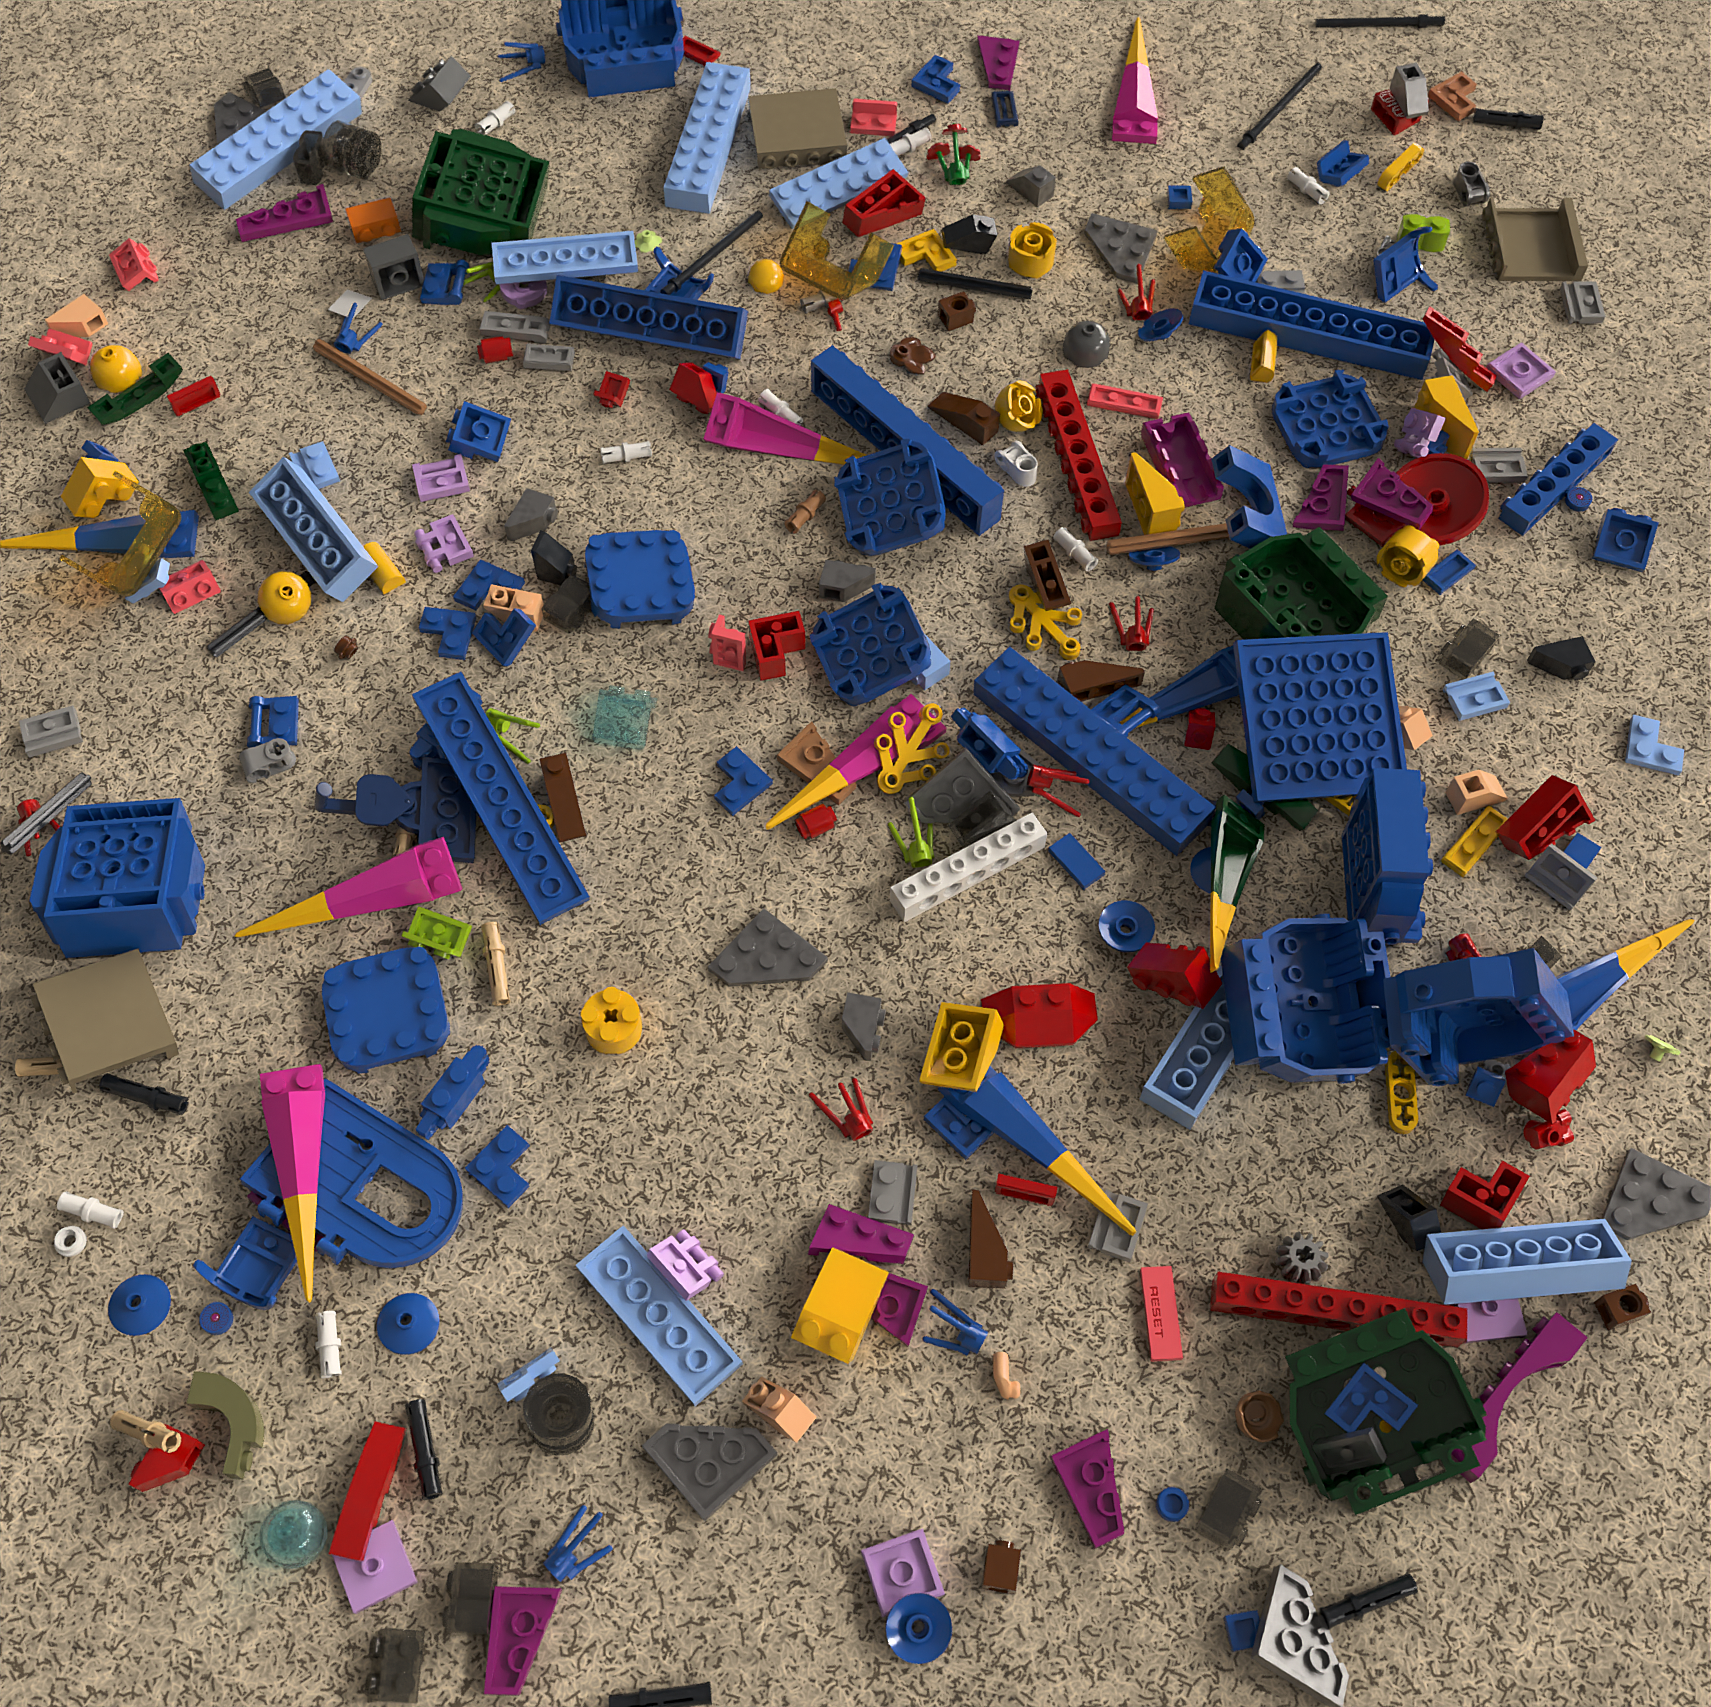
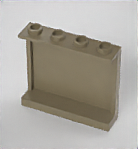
M836 88L748 96L749 116L752 122L758 169H773L785 166L795 167L796 165L807 164L817 165L819 163H829L847 155V142Z
M1490 197L1487 207L1483 208L1482 221H1486L1487 224L1485 236L1490 239L1489 255H1493L1494 258L1492 271L1497 273L1498 281H1582L1588 268V262L1572 198H1563L1559 208H1496L1494 197Z
M139 949L32 983L36 993L30 996L36 1012H43L45 1018L39 1020L45 1036H52L53 1043L48 1044L54 1061L61 1060L63 1067L57 1068L62 1084L69 1083L72 1093L77 1092L76 1083L163 1052H165L167 1059L179 1055L175 1038Z

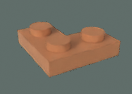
M1461 71L1429 90L1428 97L1455 120L1460 121L1475 111L1476 105L1466 95L1474 92L1477 84Z

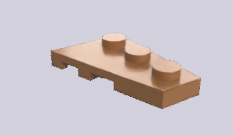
M811 721L777 754V761L809 784L836 757L829 749L830 746L827 741L820 737L816 726ZM856 782L827 797L837 805H840L856 789Z

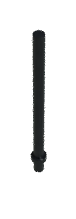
M1318 62L1315 63L1250 131H1246L1243 134V139L1237 144V147L1245 150L1250 143L1253 144L1256 141V137L1321 71L1322 65Z
M759 210L754 212L676 278L672 277L669 279L667 285L660 290V293L670 295L673 292H678L682 284L763 218L762 212Z

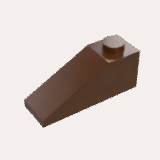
M942 392L928 405L929 409L982 446L999 432L1000 413L983 401Z
M1049 540L1024 546L1025 565L1032 585L1045 611L1071 605V600Z
M1083 660L1068 662L1060 666L1057 681L1061 687L1082 702L1112 694L1125 684L1131 688L1142 686L1145 671L1143 668Z
M562 753L540 758L559 843L585 837L586 832L567 754Z
M972 1190L968 1287L1005 1289L1007 1280L1013 1279V1261H1008V1250L979 1190Z

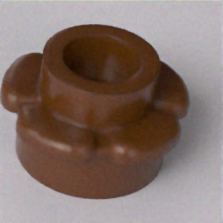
M345 635L339 640L334 648V652L339 655V659L344 657L350 659L357 652L356 638L351 639Z

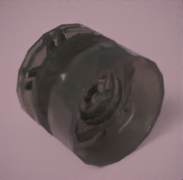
M339 120L329 126L322 143V158L328 168L367 180L378 167L381 157V141L376 132L357 128L355 125Z
M565 1373L550 1374L539 1379L529 1389L524 1399L523 1415L533 1442L542 1451L554 1456L569 1455L580 1450L590 1440L595 1428V1413L588 1390L578 1378ZM563 1413L565 1416L564 1423L562 1424L557 1422V1415Z

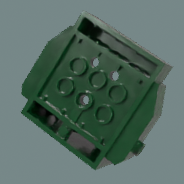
M454 129L451 131V134L435 131L412 197V238L423 240V248L431 249L432 243L477 255L493 254L492 243L532 239L547 190L550 161L532 157L509 141L476 132ZM433 189H435L433 198L430 199V198H431V195H432V192H433Z
M1318 527L1305 536L1301 533L1270 537L1245 553L1237 554L1228 559L1214 609L1243 640L1363 634L1367 632L1372 622L1379 619L1388 595Z
M1405 1308L1285 1356L1295 1379V1382L1290 1383V1426L1307 1462V1465L1302 1467L1309 1485L1316 1484L1319 1492L1331 1502L1346 1496L1353 1513L1357 1515L1481 1466L1472 1446L1487 1440L1485 1437L1486 1425L1482 1419L1487 1416L1479 1397L1472 1398L1454 1358L1423 1330L1415 1331ZM1363 1363L1373 1370L1378 1367L1383 1368L1386 1372L1384 1379L1418 1406L1399 1431L1392 1427V1430L1388 1433L1382 1432L1379 1427L1383 1419L1370 1410L1355 1431L1373 1427L1387 1455L1384 1463L1326 1475L1312 1448L1313 1443L1317 1439L1348 1433L1325 1415L1326 1411L1344 1389V1382L1348 1379L1351 1380ZM1454 1449L1461 1450L1464 1457L1461 1462L1452 1460L1451 1452ZM1440 1459L1444 1470L1421 1479L1418 1478L1414 1467ZM1399 1474L1404 1486L1382 1494L1378 1483ZM1360 1486L1369 1488L1370 1496L1368 1499L1362 1500L1357 1496V1489Z

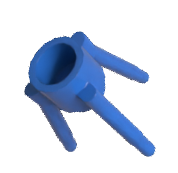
M504 42L506 47L523 48L526 50L520 53L500 54L498 58L526 57L527 63H532V65L500 78L499 81L503 82L529 71L541 69V64L546 63L543 45H538L537 43Z
M355 302L349 311L348 317H344L340 332L334 342L336 349L351 354L353 350L359 352L361 346L383 325L382 322H379L357 341V334L349 329L357 308V303Z
M931 1289L930 1293L965 1322L964 1324L933 1305L929 1308L938 1317L961 1330L956 1340L962 1343L960 1345L927 1336L923 1337V1342L955 1350L965 1356H968L970 1351L978 1354L988 1331L982 1329V1325L973 1321L937 1290Z
M582 1505L556 1545L547 1553L549 1557L543 1564L560 1582L566 1576L572 1580L580 1571L612 1551V1546L608 1545L576 1566L574 1565L578 1559L572 1551L602 1518L603 1514L601 1512H598L566 1547L564 1544L587 1510V1507Z

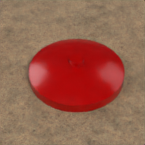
M1447 453L1428 454L1425 457L1421 456L1408 462L1396 472L1404 484L1414 488L1433 505V511L1420 528V531L1435 539L1439 546L1463 539L1472 533L1483 521L1489 506V486L1482 471L1468 459Z

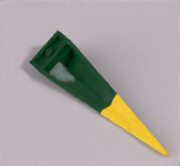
M1225 794L1216 801L1215 818L1211 820L1210 972H1214L1219 967L1226 937L1238 901L1264 842L1265 824Z

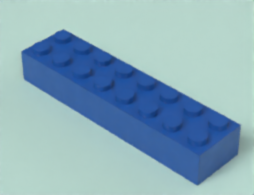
M557 275L549 324L562 328L740 360L749 311L740 307Z

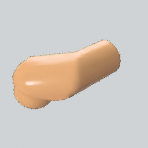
M1005 1352L994 1353L993 1377L1000 1395L1007 1400L1009 1398H1019L1020 1383L1018 1381L1009 1382L1008 1354Z

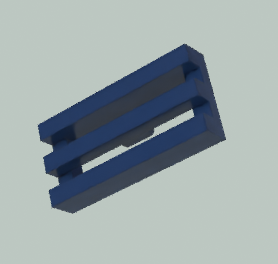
M1013 91L991 92L996 128L1001 127V125H1005V127H1010V125L1018 126L1019 120ZM997 97H1000L1004 119L1000 118ZM1005 97H1009L1012 118H1008Z

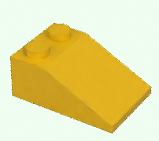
M1453 375L1425 380L1413 408L1446 418L1441 430L1450 435L1446 443L1448 447L1446 451L1449 454L1468 459L1479 430Z
M1136 452L1131 453L1125 485L1143 534L1176 531L1181 525L1180 517L1185 509L1183 498L1178 496L1175 486Z
M941 1002L919 1082L921 1084L977 1092L997 1052L1004 1027L997 1009Z
M832 1247L801 1311L791 1338L849 1364L855 1357L889 1272Z

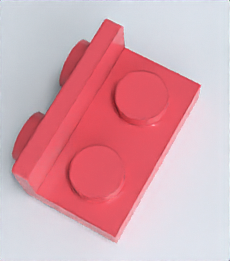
M853 99L850 133L880 136L895 135L897 102Z
M130 238L109 254L122 287L128 291L146 277L154 283L159 281L155 272L157 268L148 256L150 255L148 249L142 243L137 244Z
M48 329L47 335H42L41 339L30 336L28 346L51 355L62 352L65 359L86 365L92 348V342Z
M203 560L169 575L166 585L159 588L174 614L221 592L214 576Z
M719 614L716 623L711 624L708 637L712 639L710 654H713V664L744 671L746 665L745 633L739 632L736 629H726L725 616Z

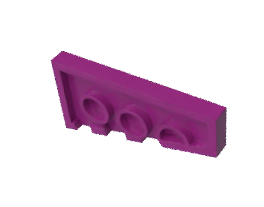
M324 184L316 186L317 190L308 194L306 191L296 194L297 198L285 202L283 199L276 202V205L269 210L261 208L237 218L236 222L241 241L245 242L332 223L333 218Z

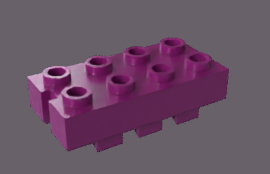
M1190 413L1171 416L1168 423H1163L1162 418L1143 422L1140 435L1156 470L1175 486L1178 496L1184 500L1185 507L1220 500L1224 486L1215 477L1212 458L1208 454L1207 446L1204 440L1201 439L1199 429L1195 421L1192 420Z

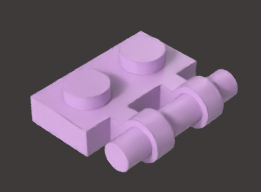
M1411 408L1409 414L1405 417L1402 432H1405L1406 435L1402 439H1396L1394 446L1399 452L1409 453L1414 457L1427 456L1429 453L1427 446L1430 441L1436 442L1446 418Z
M453 514L429 523L431 532L425 534L423 529H418L414 533L416 544L419 550H423L425 554L424 560L434 573H438L443 569L440 562L444 559H447L449 565L452 566L474 557L472 549ZM438 542L441 548L433 550L432 545Z
M683 1229L675 1238L671 1235L649 1249L646 1256L687 1301L708 1287L711 1282L710 1277L717 1282L723 1277L724 1273L717 1266L718 1262L713 1256H708L702 1250L699 1240L695 1236L691 1237Z

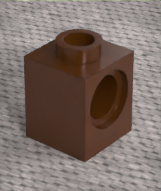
M964 291L938 301V317L948 332L974 322L976 306L974 301L969 299Z
M1637 1284L1604 1294L1594 1302L1608 1331L1639 1321L1651 1313L1649 1301L1646 1295L1639 1290ZM1619 1301L1624 1302L1628 1306L1629 1313L1621 1308Z
M995 1540L994 1545L988 1544L981 1589L1014 1595L1017 1587L1021 1549H1015L1014 1543Z

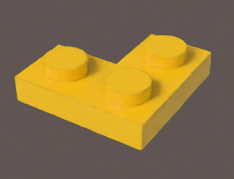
M935 229L896 243L902 245L900 261L904 266L926 259L933 270L942 272L955 267L957 264V258L950 249L944 248L943 240Z

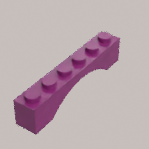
M1558 1312L1548 1319L1542 1316L1532 1328L1536 1333L1531 1341L1525 1338L1515 1349L1514 1353L1518 1357L1513 1364L1507 1361L1496 1374L1500 1378L1498 1383L1494 1387L1489 1384L1478 1396L1487 1416L1482 1418L1486 1425L1485 1437L1487 1440L1472 1446L1481 1466L1460 1474L1468 1482L1472 1483L1479 1479L1498 1455L1497 1431L1499 1418L1504 1403L1512 1390L1531 1374L1545 1369L1562 1367L1573 1358L1588 1337ZM1454 1449L1451 1452L1453 1461L1461 1462L1464 1459L1460 1449Z

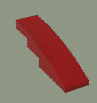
M1429 306L1422 319L1434 340L1448 358L1469 379L1488 392L1493 386L1497 375L1480 364L1483 354L1466 343L1469 333Z
M374 1422L352 1478L329 1554L358 1561L364 1560L372 1528L377 1526L385 1494H388L407 1428Z

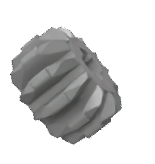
M1296 1232L1293 1238L1289 1236L1284 1237L1282 1240L1283 1245H1279L1276 1249V1253L1280 1257L1275 1260L1276 1265L1285 1266L1281 1271V1276H1286L1290 1272L1292 1274L1291 1282L1296 1283L1301 1277L1302 1283L1309 1285L1311 1279L1314 1281L1320 1280L1322 1277L1321 1272H1325L1328 1268L1324 1260L1329 1257L1328 1252L1319 1250L1323 1246V1241L1313 1243L1312 1233L1308 1234L1305 1239L1300 1232ZM1299 1254L1306 1256L1304 1259L1305 1263L1298 1260L1300 1258Z

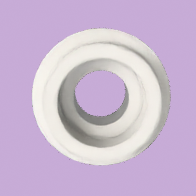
M76 1226L64 1227L57 1232L54 1247L64 1257L75 1256L84 1249L87 1241L86 1234ZM71 1237H75L76 1241L74 1242V1244L70 1247H67V1240Z

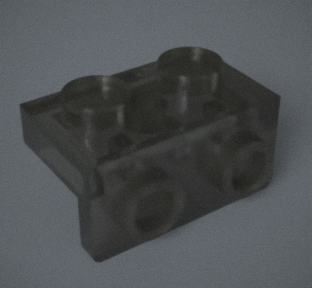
M385 1628L375 1632V1636L372 1637L369 1645V1656L372 1658L371 1672L367 1674L365 1680V1694H368L367 1703H418L425 1631Z

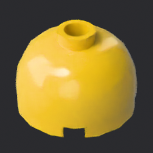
M109 345L99 349L93 355L90 362V372L94 383L99 389L107 390L110 393L125 391L134 385L142 375V367L132 351L120 345Z
M1019 380L1004 387L995 399L994 407L1000 413L999 421L1009 431H1027L1034 428L1042 419L1040 398H1035L1032 392L1036 390L1025 381Z
M280 571L271 574L262 582L258 590L257 603L268 620L277 624L289 625L299 621L307 614L311 605V592L308 584L301 576L292 572Z

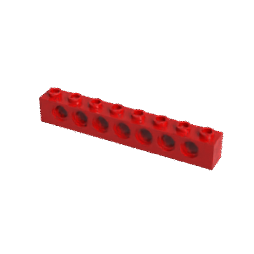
M1069 370L1040 374L1039 384L1035 387L1036 396L1042 399L1043 417H1048L1049 419L1048 431L1051 437H1055L1054 447L1056 455H1061L1062 473L1068 475L1067 485L1069 493L1075 496V511L1077 514L1081 513L1082 532L1088 534L1090 541L1117 537L1120 534L1122 521Z
M1217 1271L1212 1279L1210 1311L1349 1331L1405 1308L1415 1331L1423 1330L1439 1345L1458 1348L1467 1340L1468 1308Z

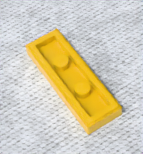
M1488 805L1444 855L1441 862L1461 877H1464L1498 838L1495 831L1508 818Z

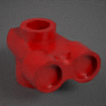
M1566 1109L1559 1110L1553 1125L1546 1120L1543 1122L1534 1119L1528 1121L1523 1131L1525 1140L1536 1150L1556 1145L1561 1147L1573 1142L1574 1134L1570 1129L1572 1117L1569 1111Z

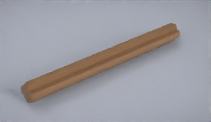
M317 339L315 341L313 349L317 353L415 414L422 415L425 413L427 405L324 340Z
M1224 523L1108 540L1106 549L1107 553L1115 555L1229 538L1227 525Z

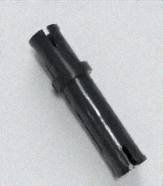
M1475 108L1473 114V123L1510 126L1518 130L1520 128L1541 130L1544 115L1526 114L1524 111L1516 113Z
M109 1073L104 1074L99 1083V1090L101 1092L144 1103L153 1110L162 1109L177 1115H183L188 1108V1097L170 1093L164 1087H150Z
M417 1399L405 1404L416 1461L413 1467L414 1471L418 1472L422 1500H432L443 1495L438 1471L440 1461L436 1457L433 1447L426 1400Z
M1407 1572L1400 1577L1354 1595L1352 1592L1345 1594L1343 1600L1320 1607L1319 1614L1323 1615L1328 1629H1331L1351 1619L1355 1621L1361 1620L1364 1614L1387 1606L1410 1595H1415L1418 1593V1588L1412 1575Z
M710 1681L647 1690L646 1687H641L639 1692L609 1694V1707H692L712 1705Z

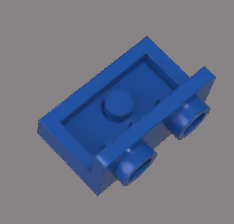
M1343 140L1317 161L1319 180L1336 187L1343 186L1370 163L1369 155L1350 152L1349 141Z

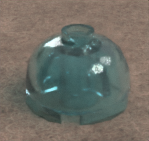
M301 1500L285 1501L274 1507L264 1518L260 1529V1545L265 1556L276 1566L287 1569L303 1568L315 1561L324 1550L328 1523L323 1512L312 1503Z

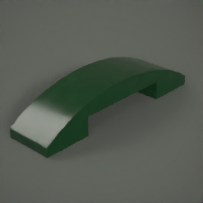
M168 352L149 365L152 371L150 374L113 399L107 393L87 408L102 425L120 421L160 398L183 371L181 365Z

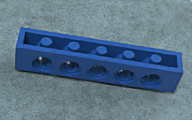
M1595 423L1587 430L1581 429L1574 438L1573 443L1567 442L1561 449L1560 455L1557 457L1553 455L1543 470L1538 469L1528 484L1523 483L1517 489L1513 498L1509 496L1500 506L1502 512L1498 519L1523 536L1559 503L1570 489L1576 487L1611 454L1618 439Z

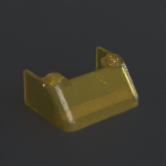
M1225 166L1195 175L1192 178L1203 196L1199 206V214L1206 224L1202 232L1200 233L1197 226H1193L1164 236V240L1177 258L1178 263L1185 269L1201 274L1203 270L1219 274L1214 267L1221 256L1218 248L1228 230L1242 228L1250 236L1254 227L1253 212Z
M806 201L781 255V269L839 300H846L874 285L878 281L894 245L870 232L852 273L826 260L830 251V243L821 234L831 214Z
M114 471V477L145 496L139 507L140 515L146 521L121 562L119 564L115 562L105 563L100 567L97 574L92 573L63 555L59 559L119 595L128 597L134 595L139 590L181 522V513L171 503Z

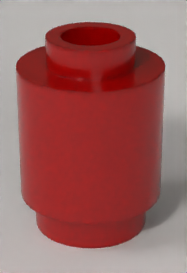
M499 336L481 339V345H477L479 359H484L485 364L506 361L509 357H514L510 337L504 338Z
M822 803L799 814V818L795 819L794 822L803 839L808 837L813 839L835 828L834 822L837 821V818L831 806L826 807Z

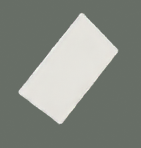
M347 289L328 310L348 317L349 311L355 302L357 303L355 317L372 298Z

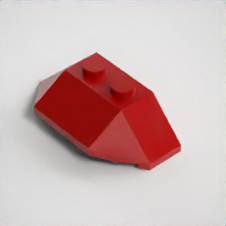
M1070 983L1011 986L981 999L982 1008L997 1009L1004 1024L1000 1039L1014 1048L1072 1046L1098 1021L1095 993Z

